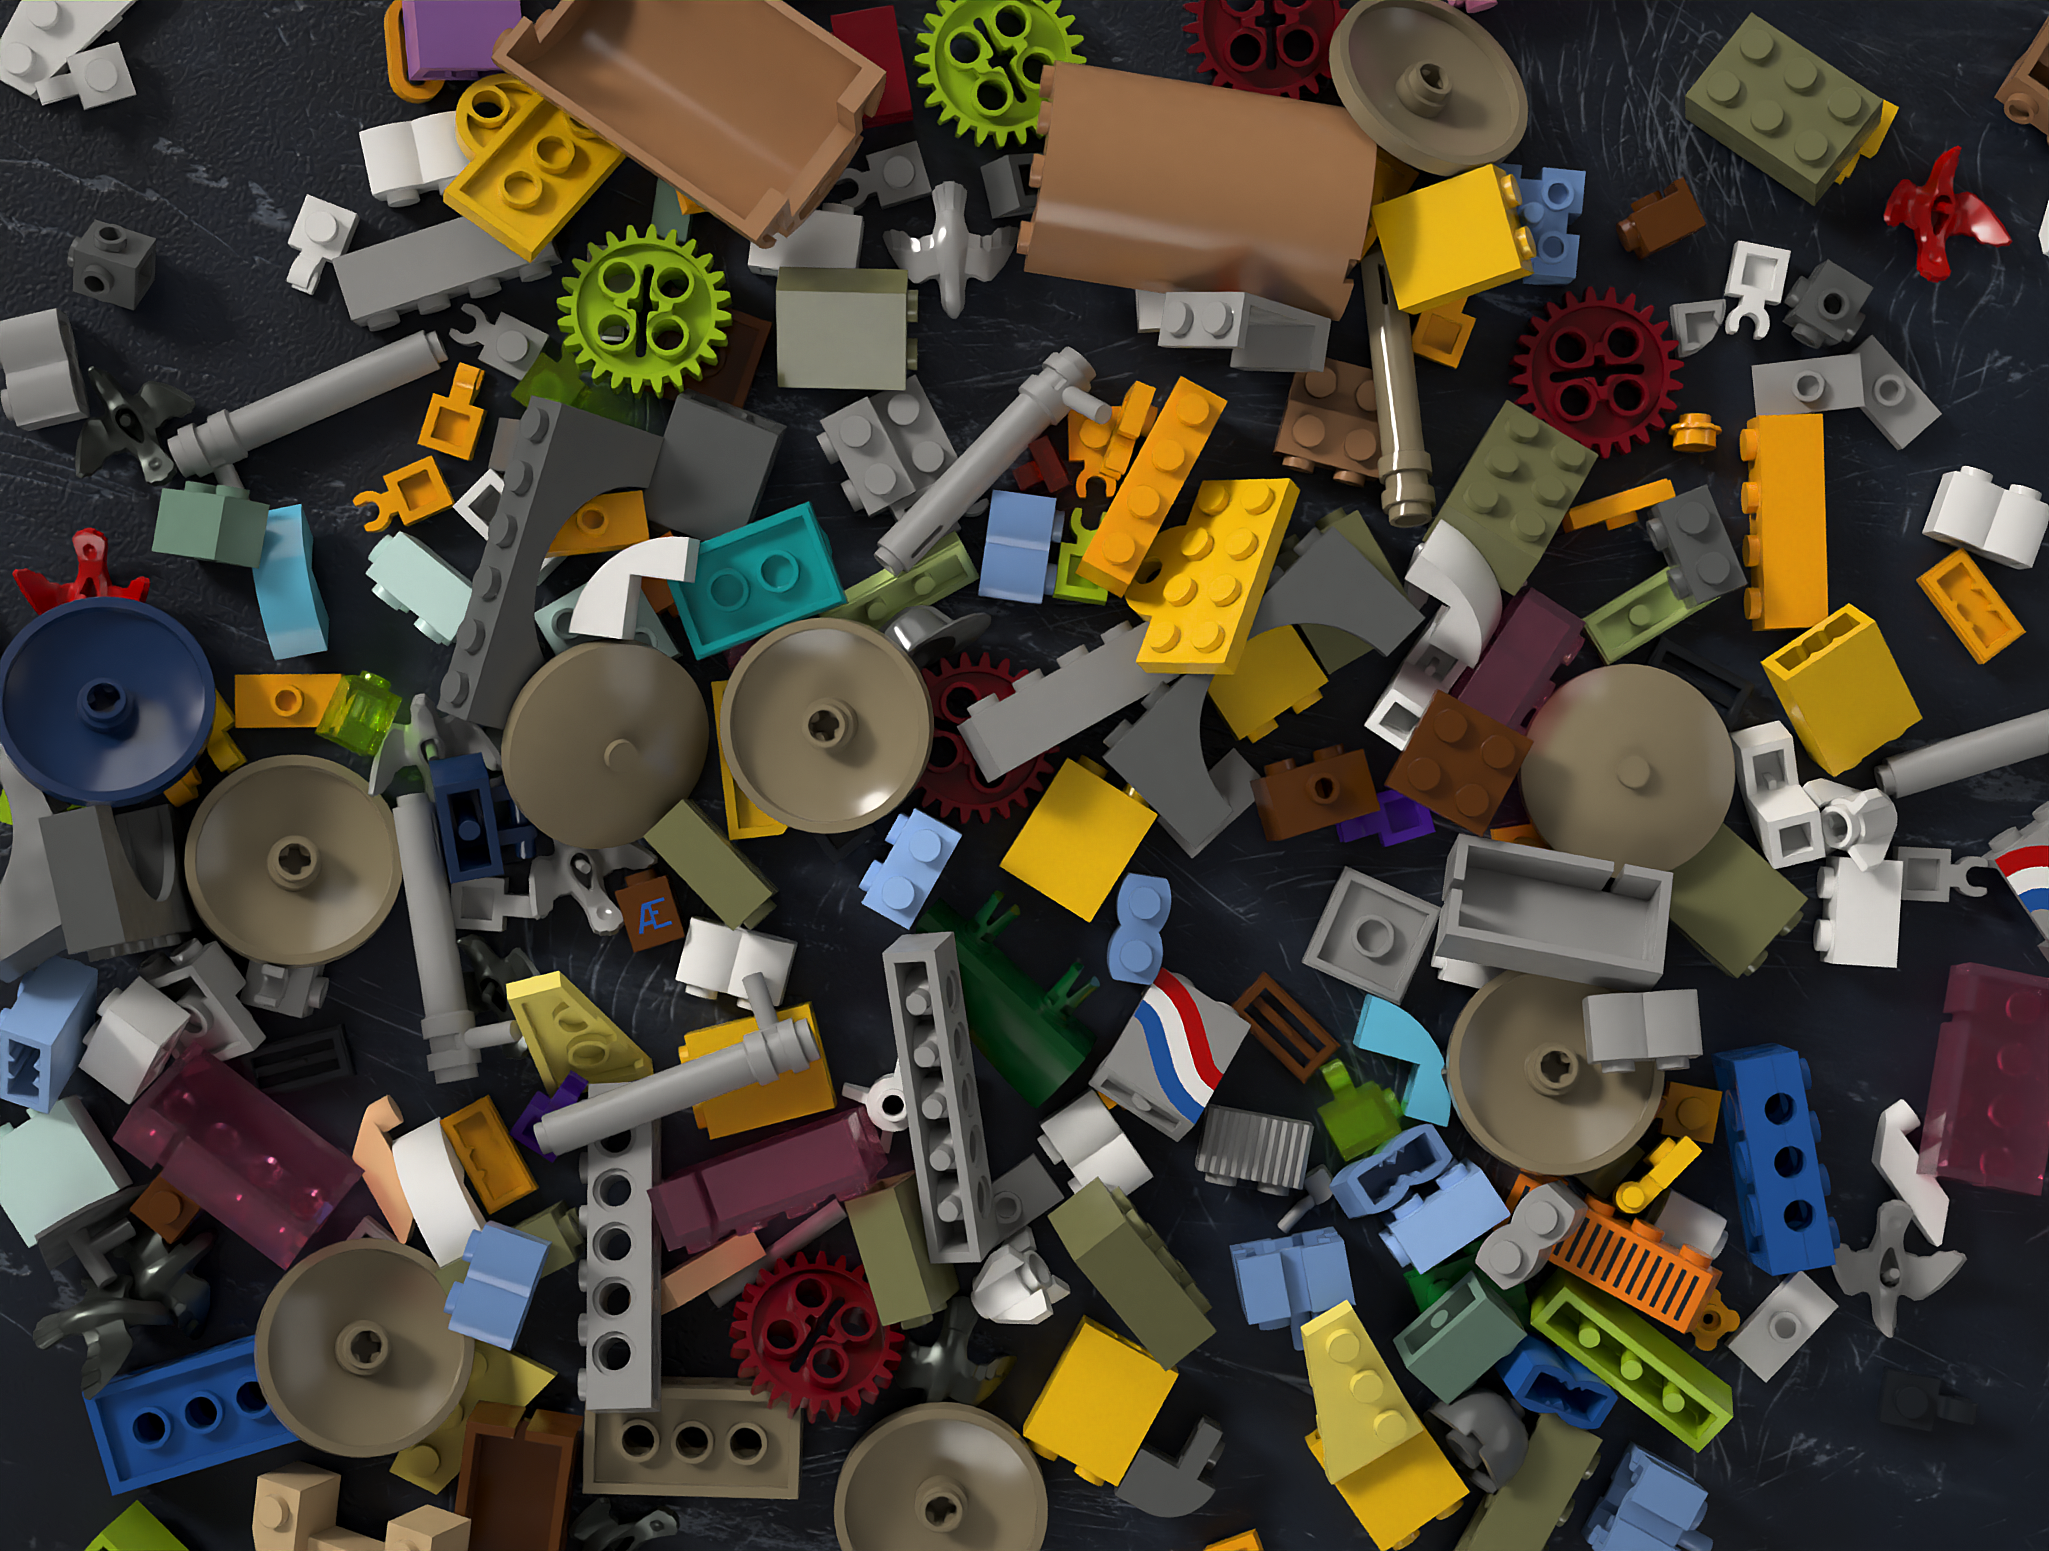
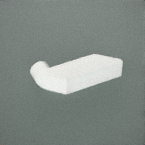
M1900 1099L1883 1111L1880 1116L1871 1161L1898 1200H1902L1910 1205L1913 1210L1912 1220L1926 1240L1938 1247L1942 1244L1949 1198L1905 1137L1920 1126L1921 1123L1910 1106Z

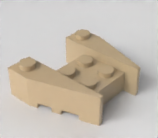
M298 1460L258 1476L252 1525L256 1551H468L471 1519L427 1504L388 1521L386 1541L382 1542L336 1526L341 1481L340 1474Z

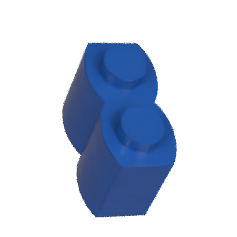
M1526 1331L1527 1336L1517 1344L1516 1348L1509 1355L1500 1358L1493 1365L1515 1399L1523 1407L1538 1413L1557 1412L1562 1420L1577 1428H1599L1618 1399L1610 1385L1560 1346L1552 1347L1542 1336L1530 1331Z

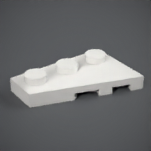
M21 0L0 39V81L37 100L39 96L35 82L64 75L69 70L66 57L83 52L105 30L111 31L123 19L121 15L137 0Z

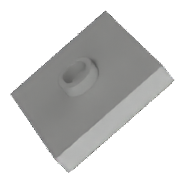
M1343 866L1301 962L1400 1006L1442 908L1352 868Z

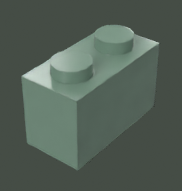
M186 481L184 491L162 488L152 551L194 560L259 569L270 505L249 501L250 490L225 485L213 486Z
M1471 1270L1397 1335L1393 1342L1406 1368L1448 1405L1462 1392L1469 1390L1478 1378L1500 1358L1509 1355L1516 1348L1517 1344L1527 1336V1333L1512 1306Z

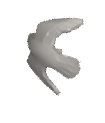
M945 181L935 186V189L932 191L936 211V223L933 234L918 239L910 238L904 231L891 229L890 231H885L882 237L899 269L908 270V278L913 283L922 284L929 279H936L938 281L942 308L950 318L956 319L964 309L967 279L974 277L983 282L991 281L1004 267L1011 255L1019 235V230L1017 227L1008 225L1004 228H997L992 235L984 237L969 233L964 218L967 190L963 188V185L954 181Z
M418 694L413 698L410 708L412 715L411 724L390 723L385 727L376 749L370 773L368 795L375 797L383 793L387 786L392 783L395 772L403 766L416 765L423 779L424 793H428L429 802H435L428 761L482 752L485 766L492 771L497 770L501 772V756L484 731L476 723L465 721L453 715L440 718L431 698L426 694Z
M553 839L554 854L551 856H538L532 860L529 876V898L533 917L536 920L544 919L553 909V901L558 896L572 895L583 907L594 933L600 936H611L618 933L624 925L621 911L609 899L603 879L615 869L626 867L636 871L642 868H650L657 863L658 857L635 841L613 848L584 849L563 844Z
M1891 1200L1883 1203L1878 1208L1876 1233L1869 1248L1855 1252L1850 1250L1847 1244L1840 1243V1248L1834 1249L1836 1265H1831L1836 1281L1844 1294L1852 1296L1860 1292H1867L1870 1295L1875 1325L1879 1331L1889 1338L1893 1337L1897 1324L1896 1306L1898 1297L1905 1295L1914 1301L1923 1300L1943 1287L1967 1260L1965 1254L1958 1253L1955 1250L1948 1252L1937 1251L1932 1256L1921 1257L1906 1252L1903 1239L1906 1228L1913 1216V1210L1909 1204L1904 1203L1902 1200Z

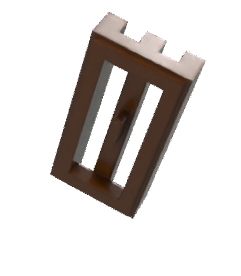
M1264 971L1242 993V996L1230 1005L1237 1011L1240 1018L1251 1024L1249 1031L1304 1084L1341 1046ZM1265 988L1325 1045L1319 1053L1259 996ZM1250 1003L1310 1060L1304 1068L1244 1011Z

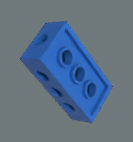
M1773 1042L1712 1053L1711 1059L1716 1087L1718 1091L1723 1092L1720 1109L1748 1261L1771 1276L1836 1265L1834 1249L1840 1248V1235L1834 1217L1827 1216L1824 1196L1830 1195L1831 1186L1825 1165L1823 1163L1818 1164L1815 1143L1821 1141V1130L1815 1111L1808 1110L1805 1090L1811 1089L1812 1081L1806 1059L1804 1057L1799 1058L1797 1050ZM1770 1097H1772L1771 1105L1768 1108V1110L1765 1111V1104ZM1781 1150L1779 1159L1774 1163L1776 1154ZM1790 1204L1789 1210L1784 1214L1786 1207Z
M256 1334L113 1376L108 1384L91 1400L84 1398V1393L82 1392L112 1496L300 1440L277 1419L267 1402L257 1399L252 1393L251 1382H258L254 1360ZM200 1397L208 1398L215 1404L217 1417L209 1416L202 1410ZM150 1412L162 1418L165 1424V1432L158 1431L151 1425L149 1420Z

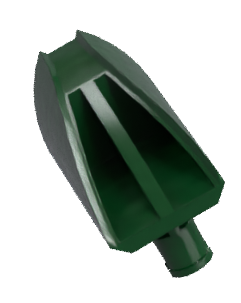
M994 891L987 902L969 921H966L939 897L917 922L916 934L954 932L969 1038L1002 1077L1036 1109L1080 1066L1098 1037L1072 1014L1093 991L1100 987V983L1094 975L1077 989L1073 990L1071 986L1084 968V965L1075 962L1070 967V970L1047 993L993 945L994 940L1020 915L1018 906L1014 904L997 918L992 917L1005 896L1001 891Z

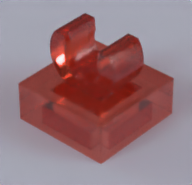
M1048 435L1028 444L1035 460L1012 471L1021 491L1029 490L1046 482L1050 493L1056 495L1075 486L1053 439Z

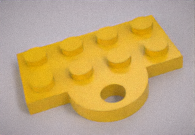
M508 73L494 74L484 77L469 86L457 104L455 136L461 151L470 163L444 190L443 202L531 263L627 156ZM490 102L500 107L502 113L494 118H484L478 115L473 108L479 103Z
M1290 478L1202 481L1187 524L1167 529L1155 536L1124 593L1129 606L1145 622L1148 621L1150 623L1136 659V663L1146 673L1235 675L1300 493V489ZM1161 569L1159 575L1153 581L1146 583L1147 578L1154 571Z

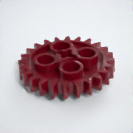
M1199 0V2L1185 3L1182 9L1196 15V22L1182 27V32L1196 34L1198 42L1186 49V53L1203 54L1205 59L1195 71L1197 74L1212 69L1216 73L1211 83L1212 86L1221 87L1223 84L1228 83L1231 85L1230 89L1279 97L1281 93H1285L1287 98L1300 100L1299 87L1301 86L1313 95L1319 92L1315 76L1320 75L1323 78L1332 79L1330 66L1327 64L1329 62L1331 39L1336 28L1350 9H1341L1339 5L1341 0H1304L1299 7H1290L1284 4L1282 0H1270L1271 15L1280 16L1281 25L1272 29L1276 67L1270 70L1266 65V30L1255 25V18L1264 14L1263 0H1253L1251 7L1245 12H1237L1231 9L1227 4V0ZM1291 31L1303 33L1310 44L1308 55L1300 62L1289 59L1284 53L1283 41ZM1237 36H1247L1256 44L1257 57L1249 66H1240L1231 58L1230 46Z
M1590 286L1583 290L1581 303H1578L1571 291L1562 295L1563 310L1551 301L1543 306V311L1548 320L1547 322L1535 316H1532L1527 321L1529 328L1535 336L1520 335L1517 337L1515 342L1527 352L1526 354L1513 356L1510 359L1509 363L1523 369V374L1512 378L1509 381V386L1524 388L1525 392L1513 404L1518 407L1530 406L1533 416L1590 450L1592 446H1595L1599 459L1605 460L1609 458L1611 444H1614L1616 450L1623 456L1631 452L1629 437L1643 446L1650 441L1645 426L1656 431H1660L1666 426L1658 411L1671 413L1676 410L1677 405L1667 398L1666 394L1683 389V384L1671 379L1670 373L1682 368L1684 362L1668 358L1667 353L1679 345V341H1663L1660 337L1668 327V321L1660 322L1654 326L1648 321L1654 310L1653 305H1649L1638 313L1633 310L1636 299L1635 294L1631 293L1619 304L1616 303L1614 287L1608 288L1603 294L1602 299L1597 300L1595 291ZM1612 332H1621L1628 337L1632 346L1629 357L1620 358L1610 351L1608 337ZM1568 337L1575 341L1579 348V358L1576 362L1566 363L1557 356L1555 343L1558 338ZM1594 362L1597 370L1601 371L1631 365L1642 367L1641 374L1610 375L1600 381L1598 386L1593 377L1572 379L1566 382H1552L1550 380L1551 373H1581L1591 367ZM1616 385H1627L1635 392L1637 401L1632 411H1625L1614 402L1613 392ZM1563 390H1575L1583 397L1584 410L1580 416H1571L1562 409L1560 397Z
M963 652L959 654L956 669H953L945 658H941L938 660L939 676L936 677L926 668L919 672L927 686L934 717L957 728L958 725L971 718V715L969 714L966 718H957L950 714L946 706V699L951 690L959 689L965 691L971 697L973 704L993 693L996 694L999 701H1002L1016 693L1012 683L1028 675L1029 671L1024 669L1013 677L1008 675L1010 659L1004 658L995 669L990 668L989 653L986 652L980 655L977 665L972 666L967 653ZM934 727L933 738H941L947 741L952 747L953 755L950 763L943 768L935 767L928 761L920 781L914 788V790L921 788L924 791L919 806L925 808L934 800L940 802L938 818L944 819L952 808H956L959 824H966L973 810H976L981 824L989 823L990 808H995L997 813L1003 819L1010 817L1009 801L1012 800L1021 808L1029 806L1027 797L1023 792L1026 788L1037 793H1041L1044 790V787L1035 776L1037 773H1054L1055 769L1043 759L1045 754L1060 752V747L1057 745L1001 775L1000 781L995 787L986 788L979 784L975 777L977 762L972 753L966 749L967 744L963 737Z
M819 1251L815 1264H808L804 1254L797 1252L794 1267L792 1268L780 1257L776 1260L774 1275L761 1268L756 1278L758 1286L747 1283L742 1293V1298L745 1302H736L732 1316L739 1321L732 1322L729 1337L739 1340L732 1346L731 1358L745 1359L740 1364L738 1376L739 1378L756 1377L750 1391L753 1396L765 1390L771 1393L767 1405L768 1409H773L781 1401L788 1403L787 1418L789 1419L796 1415L799 1407L807 1409L810 1423L815 1422L820 1409H826L831 1421L837 1422L842 1405L853 1416L857 1415L861 1407L860 1397L873 1405L879 1395L877 1386L885 1389L889 1387L893 1378L889 1370H897L902 1356L895 1351L901 1350L905 1336L894 1332L899 1329L901 1322L882 1326L870 1284L862 1280L865 1272L864 1265L861 1264L852 1273L846 1271V1256L841 1255L835 1265L831 1266L827 1265L824 1251ZM810 1295L815 1297L821 1306L808 1308L803 1306L797 1300V1297ZM837 1300L842 1301L844 1305L831 1319L826 1335L818 1338L801 1369L796 1373L791 1372L789 1368L803 1353L808 1336L813 1337L816 1334L833 1303ZM846 1323L859 1325L864 1330L865 1335H849L843 1330L841 1325ZM772 1336L785 1337L791 1342L793 1347L788 1349L775 1348L769 1343L768 1338ZM826 1364L831 1366L838 1376L834 1378L821 1377L814 1371L813 1366Z

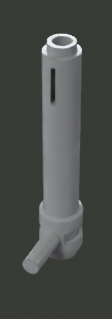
M421 330L233 412L224 409L207 417V423L198 427L193 422L177 429V436L167 439L170 452L185 478L194 474L203 477L213 472L219 485L244 489L233 463L247 458L248 451L441 369L440 363L448 360V355L436 330L428 334Z
M1065 347L1060 353L1053 352L1043 362V371L1038 376L1031 375L1019 387L1020 395L877 542L879 549L874 553V557L889 573L896 577L901 571L908 573L1050 424L1057 425L1071 409L1098 424H1105L1109 421L1112 415L1111 406L1088 394L1091 389L1090 382L1096 377V372L1081 354L1070 347Z
M2049 709L1884 758L1882 765L1874 767L1877 786L1886 795H1893L1897 799L2049 753Z
M428 793L399 796L396 798L397 807L392 810L425 1011V1018L421 1020L423 1040L429 1039L431 1054L426 1055L428 1071H434L436 1084L479 1077L477 1063H482L480 1048L519 1041L522 1038V1032L516 1020L476 1027L475 1014L468 1010L436 805L435 802H429Z
M762 972L750 974L744 977L742 982L759 1030L743 1035V1041L542 1115V1121L533 1125L539 1147L544 1155L553 1152L558 1156L756 1082L761 1086L779 1080V1074L792 1069L795 1074L810 1068V1062L821 1059L811 1026L807 1018L794 1022L791 1017L779 1022Z

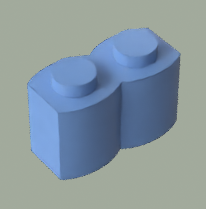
M1000 490L992 491L978 596L1037 605L1042 604L1043 594L1053 596L1057 564L1048 563L1050 542H1061L1065 511L1055 510L1056 498Z
M1127 872L1118 886L1115 910L1119 924L1113 931L1107 948L1108 969L1114 980L1151 985L1158 975L1163 957V946L1159 931L1166 923L1171 908V890L1168 880L1164 877Z
M1432 1124L1419 1125L1390 1136L1377 1147L1372 1156L1355 1161L1344 1167L1333 1178L1329 1188L1349 1219L1379 1213L1399 1202L1409 1187L1427 1182L1439 1175L1449 1164L1452 1154Z
M491 1220L484 1225L482 1232L473 1229L462 1257L463 1261L470 1263L464 1284L457 1281L453 1283L443 1312L452 1315L448 1329L511 1351L518 1341L552 1242Z

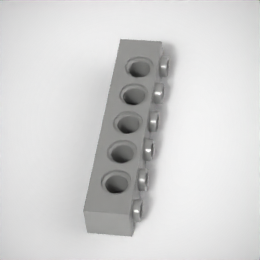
M954 932L906 934L899 937L882 955L930 1264L981 1262L999 1239Z
M631 1082L588 1084V1098ZM661 1118L631 1128L630 1144L621 1152L612 1153L609 1151V1137L588 1144V1152H581L580 1180L582 1184H588L587 1205H581L579 1210V1230L582 1237L587 1238V1259L580 1260L578 1277L581 1292H587V1313H581L579 1316L578 1337L580 1345L587 1346L586 1368H580L578 1373V1395L580 1401H586V1410L596 1414L661 1412ZM621 1180L629 1181L631 1185L629 1199L620 1206H610L608 1192L611 1186ZM618 1234H628L631 1240L629 1253L623 1259L617 1261L610 1260L607 1253L610 1240ZM617 1288H628L631 1295L628 1309L622 1314L611 1315L607 1308L609 1295ZM627 1342L631 1350L629 1362L622 1369L611 1370L607 1363L609 1349L615 1343Z

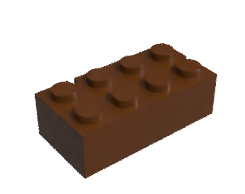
M478 1400L466 1423L454 1514L471 1519L468 1551L566 1550L584 1416L537 1409L533 1418H526V1407Z

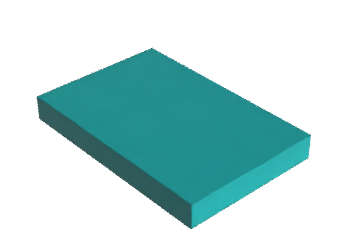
M809 501L700 543L695 583L666 579L696 660L707 658L762 637L784 625L809 619L849 603L816 514Z

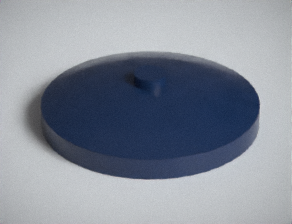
M106 596L89 597L64 603L48 610L26 625L15 636L0 659L1 747L14 768L29 783L60 801L84 807L111 805V808L148 800L161 794L181 780L199 760L209 742L216 717V692L212 670L207 657L193 635L182 624L160 609L146 603L121 597Z

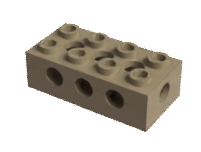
M661 1376V1412L596 1414L586 1410L585 1401L582 1493L798 1499L802 1487L804 1408L799 1407L792 1419L787 1418L788 1403L781 1401L773 1409H768L767 1405L771 1393L765 1390L753 1396L750 1391L755 1379ZM633 1425L647 1427L654 1436V1442L650 1444L637 1443L631 1437L629 1427ZM690 1426L698 1427L705 1432L708 1442L700 1446L691 1445L684 1439L682 1429ZM741 1428L753 1429L760 1435L762 1443L755 1447L743 1446L736 1439L735 1432Z

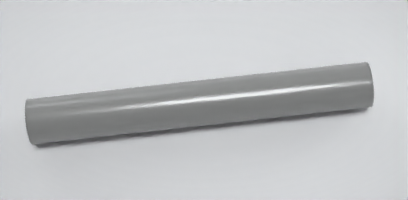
M837 1198L766 1248L764 1250L765 1256L709 1289L707 1292L714 1304L721 1308L742 1293L747 1283L753 1285L761 1268L771 1272L778 1258L781 1257L786 1261L846 1218L848 1213Z

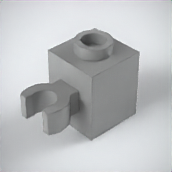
M250 960L245 977L247 984L242 988L239 1001L243 1004L298 1018L310 1016L313 1014L314 1008L320 1009L327 994L329 978L322 976L325 964L307 968H282Z

